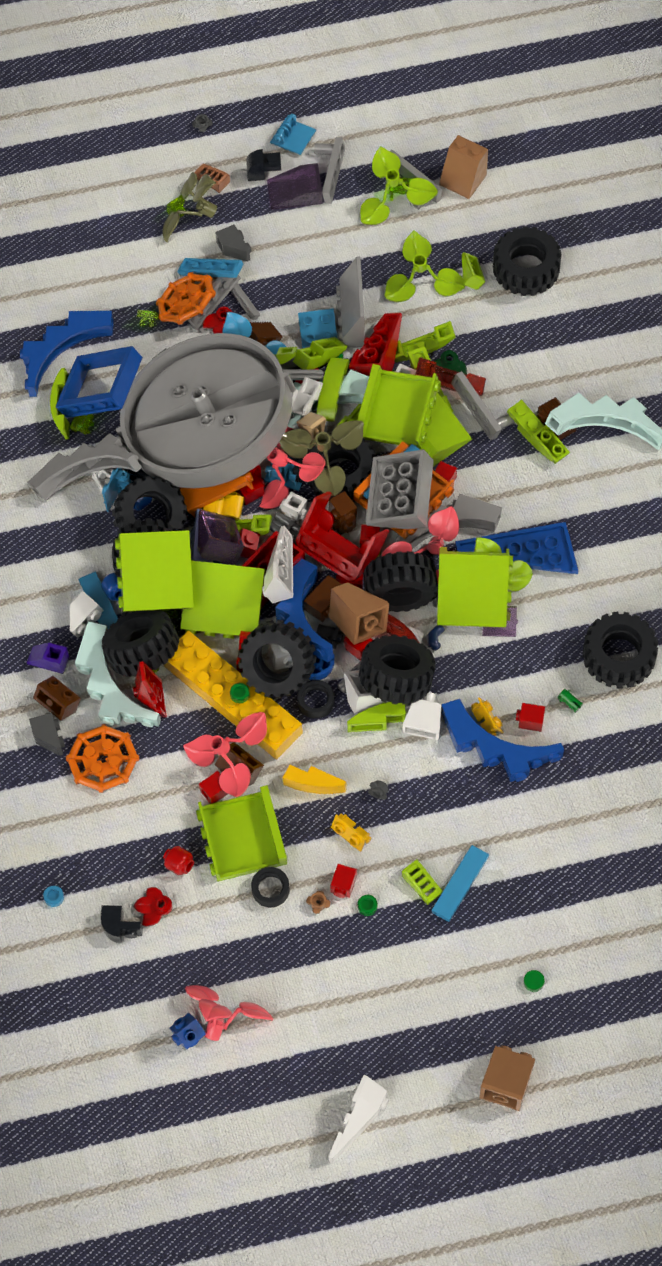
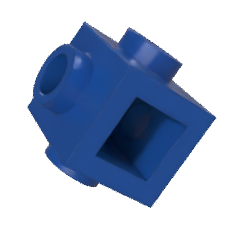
M190 1013L178 1018L169 1028L173 1033L171 1036L172 1040L177 1046L182 1045L186 1050L195 1046L206 1035L197 1019Z

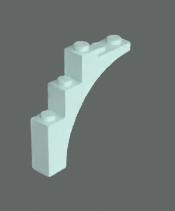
M350 370L343 378L337 404H362L369 376ZM294 382L295 388L299 390L302 384ZM314 400L310 412L317 411L318 400ZM291 412L288 427L292 428L304 416Z
M577 393L552 410L545 422L557 435L582 426H608L634 434L647 441L657 450L662 448V429L644 414L647 408L634 397L619 406L607 395L591 404L580 393Z
M88 621L75 665L80 673L85 675L91 673L87 691L91 698L96 700L103 699L98 714L102 723L109 726L114 724L120 725L123 718L124 721L129 723L136 721L146 727H159L161 721L159 713L145 709L131 701L119 690L112 680L107 667L106 655L102 649V638L107 630V626Z

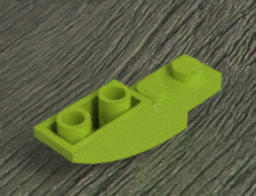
M522 399L507 410L509 416L518 425V431L547 459L556 464L570 453L547 425L544 426Z

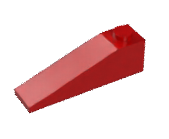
M385 313L373 328L374 332L369 338L366 337L360 350L357 349L353 354L349 365L350 370L366 376H370L373 364L380 365L382 370H393L402 313Z
M143 661L139 662L135 677L136 686L133 687L134 696L152 711L159 713L162 718H166L162 680Z

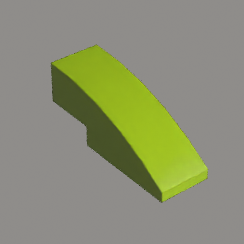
M336 337L315 340L311 342L310 347L298 349L293 362L303 370H313L328 363L331 357L336 358L348 346Z
M387 702L368 708L347 721L348 732L387 730V723L404 722L406 717L405 705Z

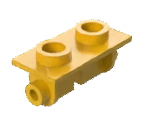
M478 697L480 703H473L471 711L478 722L485 719L480 726L496 736L495 732L497 731L503 734L504 732L501 729L503 724L491 712L493 710L492 705L488 700L484 701Z
M341 813L339 816L336 814L331 828L361 852L364 844H368L372 839L370 833L360 826L354 829L353 827L356 826V823L346 814L343 815Z

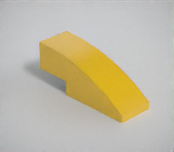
M289 765L283 776V785L307 793L337 794L345 793L347 790L346 781L313 766H310L308 772Z

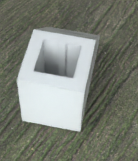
M84 591L70 604V631L77 638L84 635L88 621H97L104 611Z

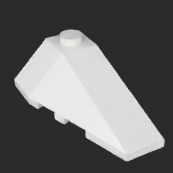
M285 526L280 528L264 576V586L262 587L264 596L272 603L293 598V536Z
M359 670L344 672L347 700L355 715L373 706L387 703L381 701L380 698H374L371 693L364 689L360 682Z
M363 1075L353 1097V1110L347 1112L343 1123L344 1129L339 1131L328 1156L329 1162L332 1164L374 1121L380 1111L385 1110L388 1105L387 1090L366 1075Z

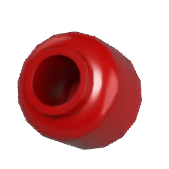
M174 846L172 849H167L164 853L163 858L165 859L164 866L166 869L176 875L187 874L191 871L194 860L193 855L180 846Z

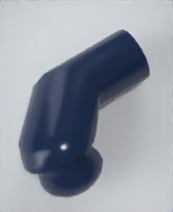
M436 625L427 634V645L433 651L441 647L438 637L445 631L442 625Z

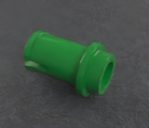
M564 689L558 695L561 703L564 702L576 713L583 703L574 697L570 690Z

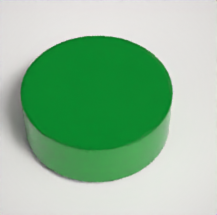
M236 683L231 687L230 697L233 702L241 704L249 699L250 692L247 685Z
M372 895L360 897L357 903L358 911L364 916L375 914L378 908L376 898Z
M531 970L526 973L524 986L527 990L538 992L543 988L545 979L541 972Z

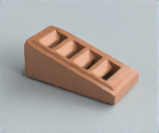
M204 163L194 172L197 175V180H200L204 174L210 173L209 176L211 178L215 176L212 180L216 183L211 188L218 193L230 183L229 174Z

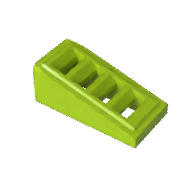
M463 252L461 256L464 285L478 290L485 282L478 258Z
M417 859L402 870V877L427 905L442 894L441 888ZM415 870L418 871V872H416L414 875H412V876L410 875V874H412ZM422 875L423 878L416 883L415 880ZM426 882L429 883L425 888H420ZM433 888L434 891L426 896L425 893Z

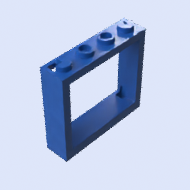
M133 346L77 356L56 408L66 418L122 409L143 357ZM121 364L110 392L77 398L89 370Z

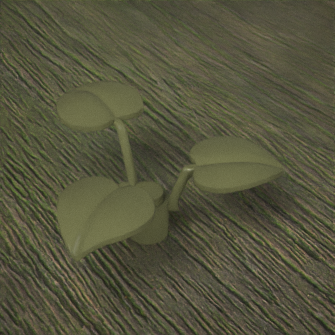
M192 172L184 183L180 197L185 200L189 194L193 196V201L197 202L196 209L198 212L177 210L175 213L172 211L163 225L162 233L165 242L168 243L170 235L175 230L179 222V214L198 215L200 217L205 215L209 218L215 215L217 205L202 198L216 183L209 175L204 174L197 183V175Z
M363 421L344 422L333 429L332 436L326 432H320L313 439V442L311 435L306 430L294 429L284 433L279 443L283 451L292 458L305 457L308 449H312L315 445L319 451L324 452L326 469H323L314 482L321 492L326 493L330 491L332 493L331 496H336L344 488L346 477L341 467L334 466L330 468L327 451L331 448V442L335 445L340 444L345 450H353L359 447L363 440L364 423Z

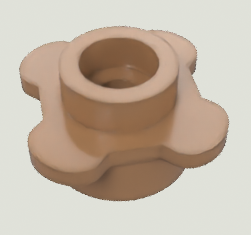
M317 891L306 900L307 904L313 908L312 911L315 914H319L322 909L330 907V901L326 899L323 891Z

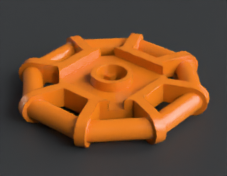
M189 272L187 276L173 283H168L169 286L156 301L159 319L162 322L169 321L182 325L185 321L199 314L202 315L205 307L216 295L212 285V277L208 274L199 275Z
M102 724L100 727L76 735L77 738L69 754L66 755V761L69 763L76 784H82L98 790L99 793H103L107 789L129 782L128 779L136 762L139 761V755L136 753L130 738L131 735L128 732L124 733L108 727L106 724ZM106 734L120 740L115 743L111 739H106ZM101 735V739L91 743L87 741L90 738ZM82 744H84L86 747L83 755L77 756ZM124 744L129 755H122L120 747ZM101 755L107 756L104 763L101 760H97ZM83 762L86 769L83 773L80 772L77 763ZM128 762L123 773L119 771L121 764ZM89 775H94L99 779V782L88 779L87 777ZM114 775L117 776V778L104 782V779L112 777Z

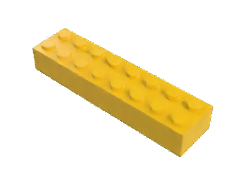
M189 630L179 639L177 652H175L172 658L168 659L164 667L236 727L245 717L257 712H264L266 715L267 733L258 745L274 759L277 760L303 734L301 722L273 699L265 697L264 692L260 694L255 692L256 688L254 686H248L250 696L246 702L241 704L233 702L230 697L231 687L236 683L247 685V678H242L239 671Z

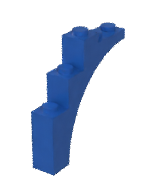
M69 311L68 318H65V326H46V333H43V341H24L23 348H20V359H23L26 366L28 379H25V390H28L30 397H37L39 384L44 373L61 353L85 340L113 336L114 320L112 311Z
M301 559L293 567V598L280 601L275 607L276 620H284V624L292 622L295 624L294 627L296 629L301 627L304 630L302 633L305 636L309 635L311 638L310 645L315 647L313 655L329 663L333 659L332 644L321 638L311 628L303 612L304 600L310 588L318 580L317 566Z
M460 699L441 704V714L456 752H469L476 747L483 767H494L502 762L510 782L515 780L517 782L523 781L529 776L530 768L536 769L544 763H554L563 757L564 748L562 743L533 747L516 745L501 740L485 731L468 714Z

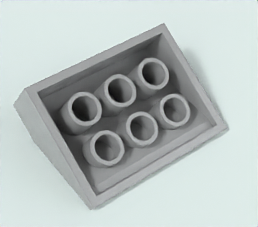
M357 256L339 278L340 285L336 286L337 296H340V300H337V310L341 311V315H338V326H342V330H339V340L343 341L348 346L347 348L362 347L365 340L360 256Z
M424 449L373 457L366 515L367 526L399 529L427 527L434 460Z

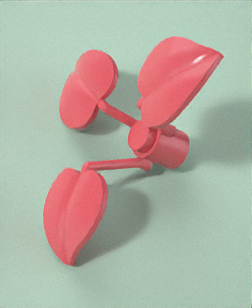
M287 427L285 433L294 429ZM278 443L277 448L273 449L267 456V459L273 463L272 467L276 470L280 480H273L266 486L259 507L263 509L277 508L282 500L288 497L289 488L284 486L286 482L278 467H284L288 462L301 467L299 477L305 482H311L323 471L325 466L324 457L315 452L308 453L303 458L302 464L289 459L288 455L281 448L280 443Z
M453 506L438 511L430 517L428 529L434 537L430 539L428 545L414 552L415 554L428 550L433 555H439L440 547H444V540L449 542L455 539L459 532V519ZM405 541L392 543L383 551L381 556L401 551L402 553L412 552V545ZM439 569L436 570L437 583L439 579Z
M257 712L241 720L236 727V734L240 737L239 739L229 737L224 739L219 735H202L183 745L185 752L192 762L201 767L211 765L215 760V755H221L231 768H227L221 773L219 777L220 787L226 793L239 797L247 790L251 774L245 764L239 763L234 766L226 754L230 751L229 742L241 743L245 741L250 746L259 744L267 733L266 715L264 712Z
M200 985L185 987V991L189 996L199 1000L200 1011L206 1022H208L205 1029V1037L210 1040L218 1041L223 1029L227 1030L228 1025L240 1012L251 1018L273 1021L269 1012L258 1004L241 1002L232 1014L227 1007L214 1002L219 1000V996L212 989ZM223 1018H229V1019L226 1021V1023H224V1019H223Z

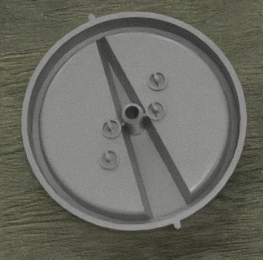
M229 333L201 335L169 347L143 367L134 378L123 408L120 411V427L116 429V432L125 442L124 446L128 447L130 452L132 451L138 456L141 469L152 478L155 476L161 477L162 482L167 480L171 483L170 486L180 488L216 486L246 474L259 465L273 451L288 427L292 412L291 392L296 391V388L289 373L283 372L274 354L258 341L242 335Z

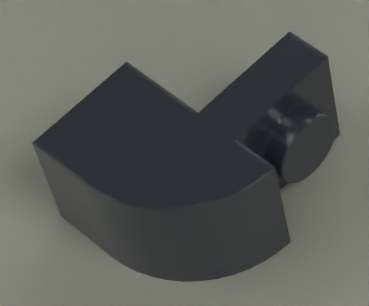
M259 149L247 156L248 181L265 180L264 172L282 171L280 152L263 153V149Z
M101 906V924L104 933L110 940L122 943V936L131 939L142 936L143 927L141 922L123 921L124 911L122 906Z

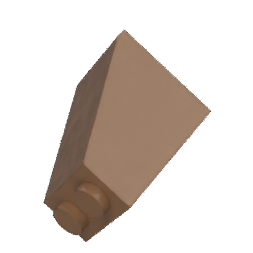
M457 135L449 146L439 185L470 199L487 176L488 149Z
M348 582L331 589L329 618L354 645L386 632L389 603Z
M495 1046L481 1085L480 1098L520 1111L535 1064V1058H532V1055L525 1052H520V1054L513 1052L507 1046Z

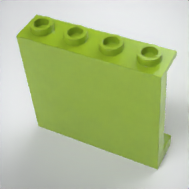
M373 364L357 421H363L364 423L363 438L365 440L399 445L403 441L408 447L414 444L422 449L423 443L427 440V426H430L432 421L431 411L436 406L435 396L441 387V381H439L437 374L433 373V377L392 372L382 370L380 365Z
M189 530L121 533L118 535V538H115V549L119 550V558H116V567L120 569V577H117L118 589H121L122 596H118L119 608H122V612L194 608Z
M440 547L437 625L506 627V622L510 621L511 609H507V603H511V591H508V585H512V574L509 573V567H513V556L509 555V549H506V553L455 552L447 551V547Z
M191 560L194 608H183L180 629H184L185 633L189 630L194 635L197 634V631L204 632V636L215 637L216 633L223 634V638L234 639L235 635L240 636L241 631L252 632L259 626L262 587L266 569Z
M268 785L260 787V792L205 806L198 802L199 809L196 810L198 822H203L204 827L200 828L203 840L207 839L208 842L205 850L207 858H212L213 863L209 864L212 876L216 875L217 882L255 873L265 867L287 865V856Z

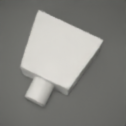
M429 692L423 700L419 699V701L411 704L403 722V733L439 741L441 704L435 703L436 695Z

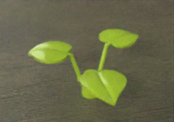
M380 146L374 155L372 170L378 178L386 177L387 184L385 185L386 188L382 202L378 198H368L363 202L360 209L361 222L367 225H377L388 218L390 209L384 203L386 202L389 187H397L401 184L408 190L407 199L414 205L428 203L438 194V191L431 182L423 178H413L409 182V187L406 186L399 175L401 167L399 157Z
M413 230L405 240L402 249L403 257L406 261L413 262L411 276L409 280L403 274H396L390 277L386 284L384 297L393 302L409 300L416 291V287L411 283L415 272L422 273L426 270L436 279L434 288L442 296H452L463 290L465 285L462 276L453 269L444 268L439 271L438 276L434 274L430 265H427V258L432 251L431 244L426 238Z
M476 538L474 552L502 553L500 546L496 542L487 538ZM515 560L513 561V567H509V573L512 574V585H508V590L519 591L530 582L533 571L526 562Z

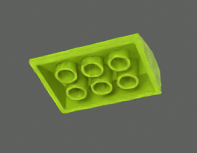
M438 392L435 396L436 406L431 411L432 421L426 430L427 440L423 443L422 449H420H424L434 460L433 467L472 440Z

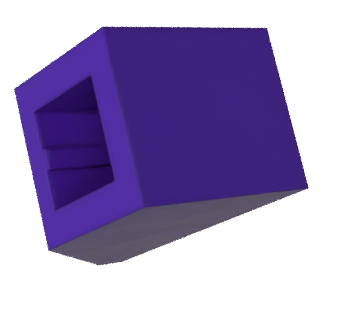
M44 643L33 646L27 664L63 674L70 657L67 647Z

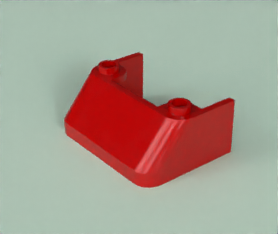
M328 491L314 497L296 537V544L306 554L347 581H354L363 574L366 566L379 555L389 530L385 529L373 535L371 540L365 541L361 548L332 530L334 517L325 509L332 494Z

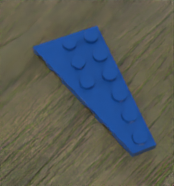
M566 522L482 536V538L496 542L500 546L502 553H506V549H509V555L513 556V561L522 560L531 569L578 574L579 572ZM476 538L455 541L456 551L474 552Z

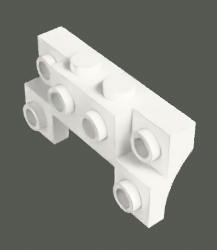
M304 377L300 389L291 392L292 412L302 416L310 413L314 400H318L323 383Z

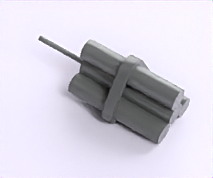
M277 512L271 522L270 530L272 532H279L281 526H285L293 536V543L297 546L296 537L301 526L296 523V520H291Z

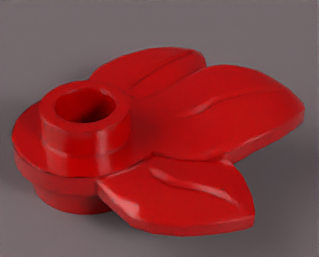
M220 307L216 313L209 314L205 318L203 327L213 329V334L222 333L226 317L221 316H226L227 312L232 311L228 307Z
M150 887L146 890V897L139 898L133 907L141 914H144L142 925L152 926L157 924L162 916L171 912L173 904L171 899L163 895L160 889ZM164 902V906L159 908L160 904Z

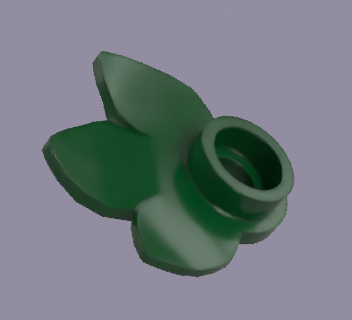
M452 350L444 351L440 359L434 361L431 366L435 374L441 375L446 385H450L455 375L461 371L467 376L465 363L459 360L458 355ZM451 356L453 360L448 361L446 357Z

